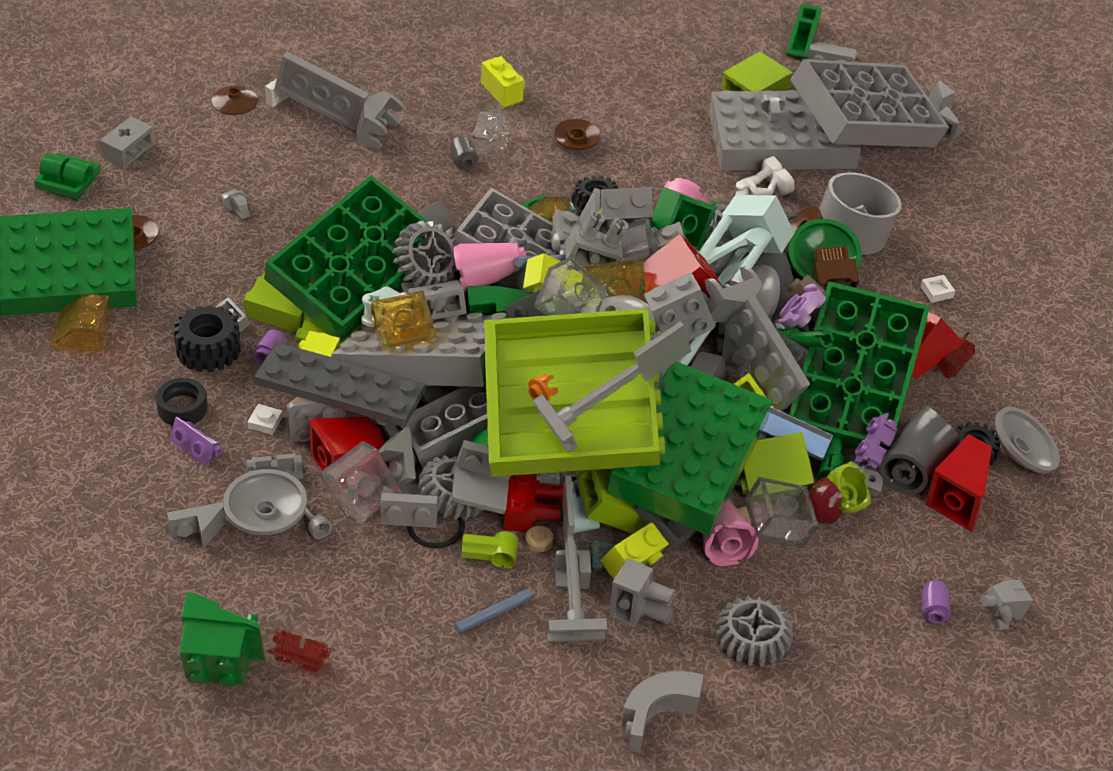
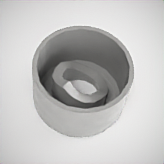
M846 172L837 174L830 179L819 209L821 211V219H831L840 222L855 234L860 243L862 255H872L881 251L887 244L900 213L902 203L897 193L882 181L868 175Z

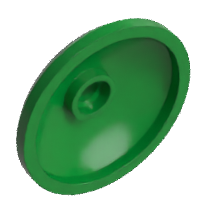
M815 219L804 223L794 232L788 246V257L795 273L801 279H804L807 274L812 278L811 268L814 262H816L814 255L816 247L827 248L847 245L849 259L855 258L857 271L862 260V250L855 234L844 224L831 219Z

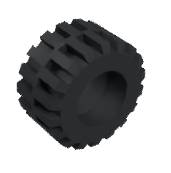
M207 305V307L197 306L196 309L187 310L186 314H181L179 320H176L174 324L177 358H180V362L183 365L187 364V368L192 370L196 367V371L202 372L203 369L213 372L215 368H218V370L224 369L225 364L230 366L233 364V360H237L241 351L239 323L231 311H224L223 307L220 306L216 308L213 305Z

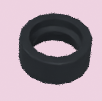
M191 378L171 379L164 383L157 391V411L159 417L167 424L173 426L175 417L195 424L207 413L208 403L205 387ZM182 395L197 399L195 404L185 408H174L166 404L170 399Z

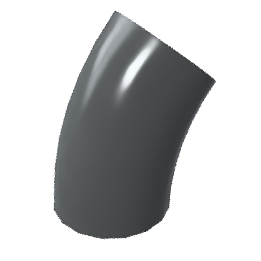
M925 405L903 429L886 452L879 467L880 475L884 483L891 489L907 495L920 493L929 483L934 470L962 439L946 420Z

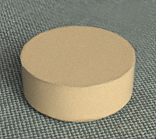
M534 526L526 532V546L535 552L547 551L552 547L553 533L544 526Z

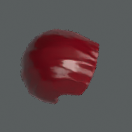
M824 476L813 484L806 493L805 509L815 521L822 524H833L843 514L842 510L838 507L843 495L838 487Z

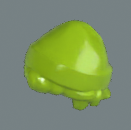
M848 462L828 474L827 478L838 487L843 495L838 506L842 513L853 514L870 505L871 497L866 482V474L860 471V467L853 465L852 462Z

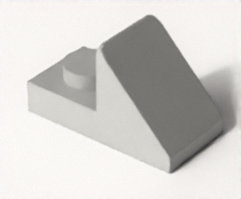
M407 427L391 436L372 457V460L389 462V475L391 476L392 487L402 488L416 479L410 428Z
M223 502L167 512L171 538L187 537L191 534L199 533L203 549L225 524Z

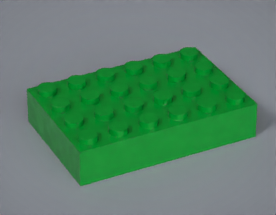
M370 175L266 262L264 279L331 336L338 337L341 342L362 323L361 317L364 314L365 308L362 298L365 294L373 293L386 286L399 291L401 283L410 281H403L405 273L397 272L400 264L393 263L394 259L398 257V255L392 253L394 248L398 247L394 242L400 237V232L410 224H415L419 221L426 223L428 221ZM416 237L413 248L418 247L421 237Z
M131 208L0 216V316L138 306L134 222Z
M828 282L824 295L826 300L821 306L814 332L830 331L834 341H826V343H832V346L829 348L809 347L802 372L810 385L793 401L789 415L833 435V437L840 438L842 446L857 449L860 442L866 439L869 433L867 426L874 417L877 418L883 414H889L886 421L892 420L896 422L898 430L928 321L930 306ZM896 434L890 446L887 447L882 443H880L879 446L888 451V449L892 446L893 442L895 441Z
M676 361L670 365L658 387L660 389L661 405L656 406V413H662L663 429L658 430V437H664L665 454H660V465L613 468L607 493L710 536L768 420L773 400Z

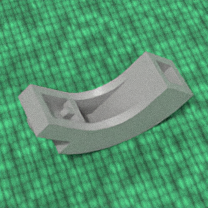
M687 671L664 672L647 678L632 690L626 700L622 724L626 725L624 739L630 740L628 751L640 753L646 725L656 714L669 710L697 714L704 674Z

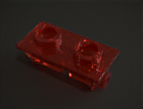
M969 332L960 338L963 341L962 345L941 360L933 369V372L940 369L946 378L956 377L964 364L975 353V345L965 339L970 334Z
M285 630L275 632L273 642L276 643V647L267 649L268 653L275 655L276 660L284 663H292V660L302 663V668L308 671L318 672L319 669H324L330 665V663L324 662V659L328 660L331 654V648H328L326 643L306 638L304 647L301 648L302 636Z

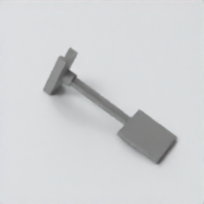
M680 321L635 351L634 355L637 363L634 366L625 369L570 407L566 406L557 412L543 395L533 400L539 409L538 413L567 452H571L578 447L568 425L576 421L579 415L632 381L640 373L646 382L691 352L684 325Z
M565 476L562 513L569 611L567 612L566 620H549L547 638L548 642L605 641V631H607L606 618L585 619L584 611L581 609L577 547L573 539L575 522L571 476Z

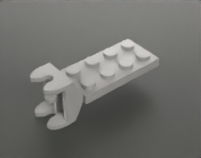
M288 51L282 57L274 89L338 123L356 130V143L380 150L383 145L377 138L373 137V134L385 135L387 133V124L397 126L400 123L398 118L390 113L388 109L403 111L404 105L397 97L390 93L382 91L368 97L369 93Z
M748 266L740 268L743 282L732 278L729 284L720 286L712 278L705 280L706 290L710 295V299L706 293L702 292L713 321L726 323L724 326L728 334L737 345L743 358L755 374L756 379L768 395V398L773 400L774 407L779 411L787 409L810 383L755 297L763 286L762 282Z

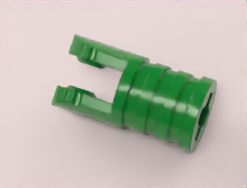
M832 437L826 453L820 462L818 480L824 476L827 478L832 470L845 464L842 441L838 437Z

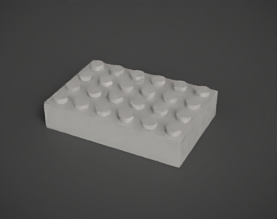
M803 59L790 79L796 87V91L802 96L807 107L811 110L818 124L823 128L828 139L833 144L936 147L949 129L945 120L906 65Z
M797 91L711 92L709 115L720 170H762L763 160L774 156L780 162L782 169H857L861 146L833 144ZM779 94L781 99L784 100L785 107L781 111L779 122H769L768 112L761 109L763 95Z
M493 188L487 191L453 236V238H456L453 243L454 246L468 243H518L519 247L525 248L527 256H538L543 253L547 255H560L553 251L551 245L553 223ZM526 267L495 282L500 287L517 289L530 294L533 293L523 288Z
M476 312L468 315H456L416 323L412 314H410L409 319L391 327L385 323L379 327H368L362 323L332 353V358L421 382L425 385L484 387L486 385L484 320L507 319L509 316L506 313H496L491 316Z

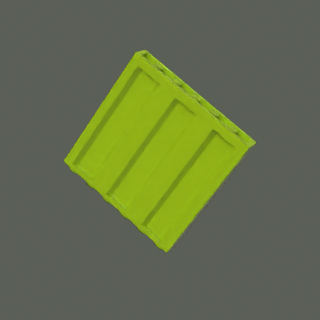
M648 308L484 320L488 450L491 477L660 465V454H665L664 437H658V430L663 429L662 413H656V406L661 405L660 389H654V382H659V373L646 382L640 373L632 381L579 415L576 421L568 425L578 446L571 452L565 450L538 413L539 409L528 392L531 379L534 377L539 378L543 374L553 375L554 378L548 382L547 387H557L559 391L556 395L551 396L549 403L559 412L566 406H572L625 369L634 366L637 363L634 352L651 341L650 335H655L654 319H649Z

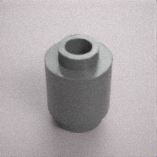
M458 136L452 140L450 151L456 166L459 169L473 168L478 162V156L472 141L465 136Z

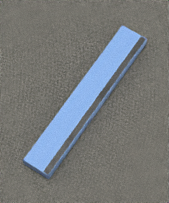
M771 407L768 420L761 434L772 438L803 432L808 455L822 461L833 435Z

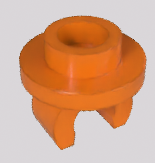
M543 374L539 378L534 377L529 381L528 392L533 400L543 395L549 402L551 396L558 393L557 387H547L548 382L554 378L553 375Z

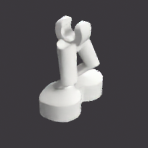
M774 156L763 160L762 171L736 183V188L739 191H736L735 195H772L776 189L781 196H784L794 191L795 184L787 170L782 169L780 162ZM765 178L771 182L768 188L756 187Z

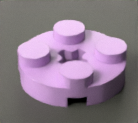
M815 284L805 286L803 289L806 292L801 296L796 293L781 310L780 316L783 319H778V321L786 329L793 328L796 325L800 328L804 327L811 319L809 314L825 302L826 297Z

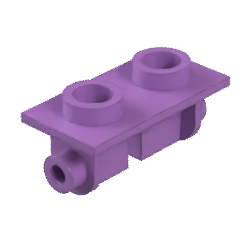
M886 413L877 418L874 417L867 426L869 433L866 439L862 440L855 452L857 457L854 463L858 464L864 461L866 462L865 466L873 471L876 467H880L887 450L879 446V444L882 443L887 447L890 446L897 432V423L892 420L886 421L889 414Z
M175 417L170 436L172 442L206 466L209 465L212 456L219 457L222 454L223 448L221 443L214 441L210 437H205L204 433L194 427L190 421L185 422Z

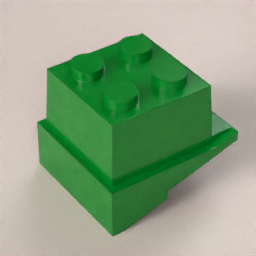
M186 593L181 615L183 632L179 650L186 679H190L198 684L212 681L219 682L221 685L228 687L235 686L236 684L244 685L251 659L263 661L266 659L260 623H258L259 617L249 614L245 618L219 608L218 602L195 593Z

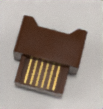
M847 245L827 248L816 247L814 251L816 262H814L811 268L812 279L823 289L827 288L828 282L857 288L860 281L855 258L849 259Z

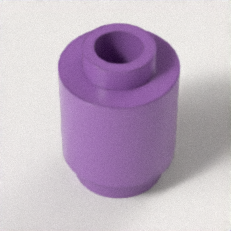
M269 330L254 350V359L259 365L262 366L276 342L289 345V341L283 332Z
M941 581L926 583L921 591L922 616L926 621L933 624L942 623L948 620L951 615L949 589Z

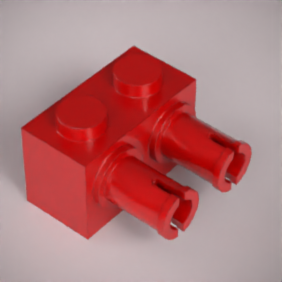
M538 473L511 475L508 484L504 530L527 532L532 528L535 520L560 522L562 505L537 502L538 499L562 502L564 484L540 483V480H537Z

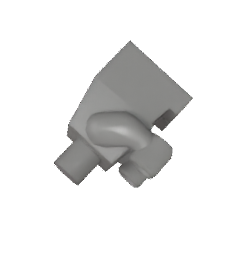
M1006 580L989 587L986 595L980 596L979 602H981L983 607H990L995 616L1002 617L994 621V626H998L996 629L1006 630L1009 628V622L1012 620V617L1014 620L1022 619L1033 599L1028 591H1026L1021 580Z

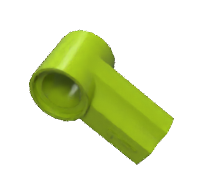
M508 531L498 532L494 537L464 534L461 558L488 560L496 567L504 565V568H511L516 562L518 537Z

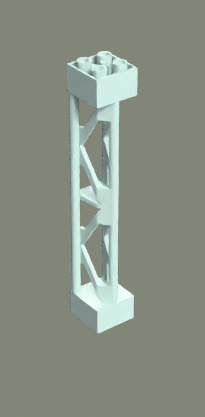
M735 195L723 212L722 219L699 253L710 264L738 248L718 280L722 286L731 278H736L743 282L740 268L748 266L752 269L762 253H782L794 235V231L776 195ZM727 228H729L734 239L721 247H717L716 244ZM750 252L749 255L741 261L745 253ZM655 320V332L659 336L661 331H658L659 327ZM710 331L693 338L689 342L691 352L679 359L678 362L688 366ZM669 367L659 373V382H654V389H658Z

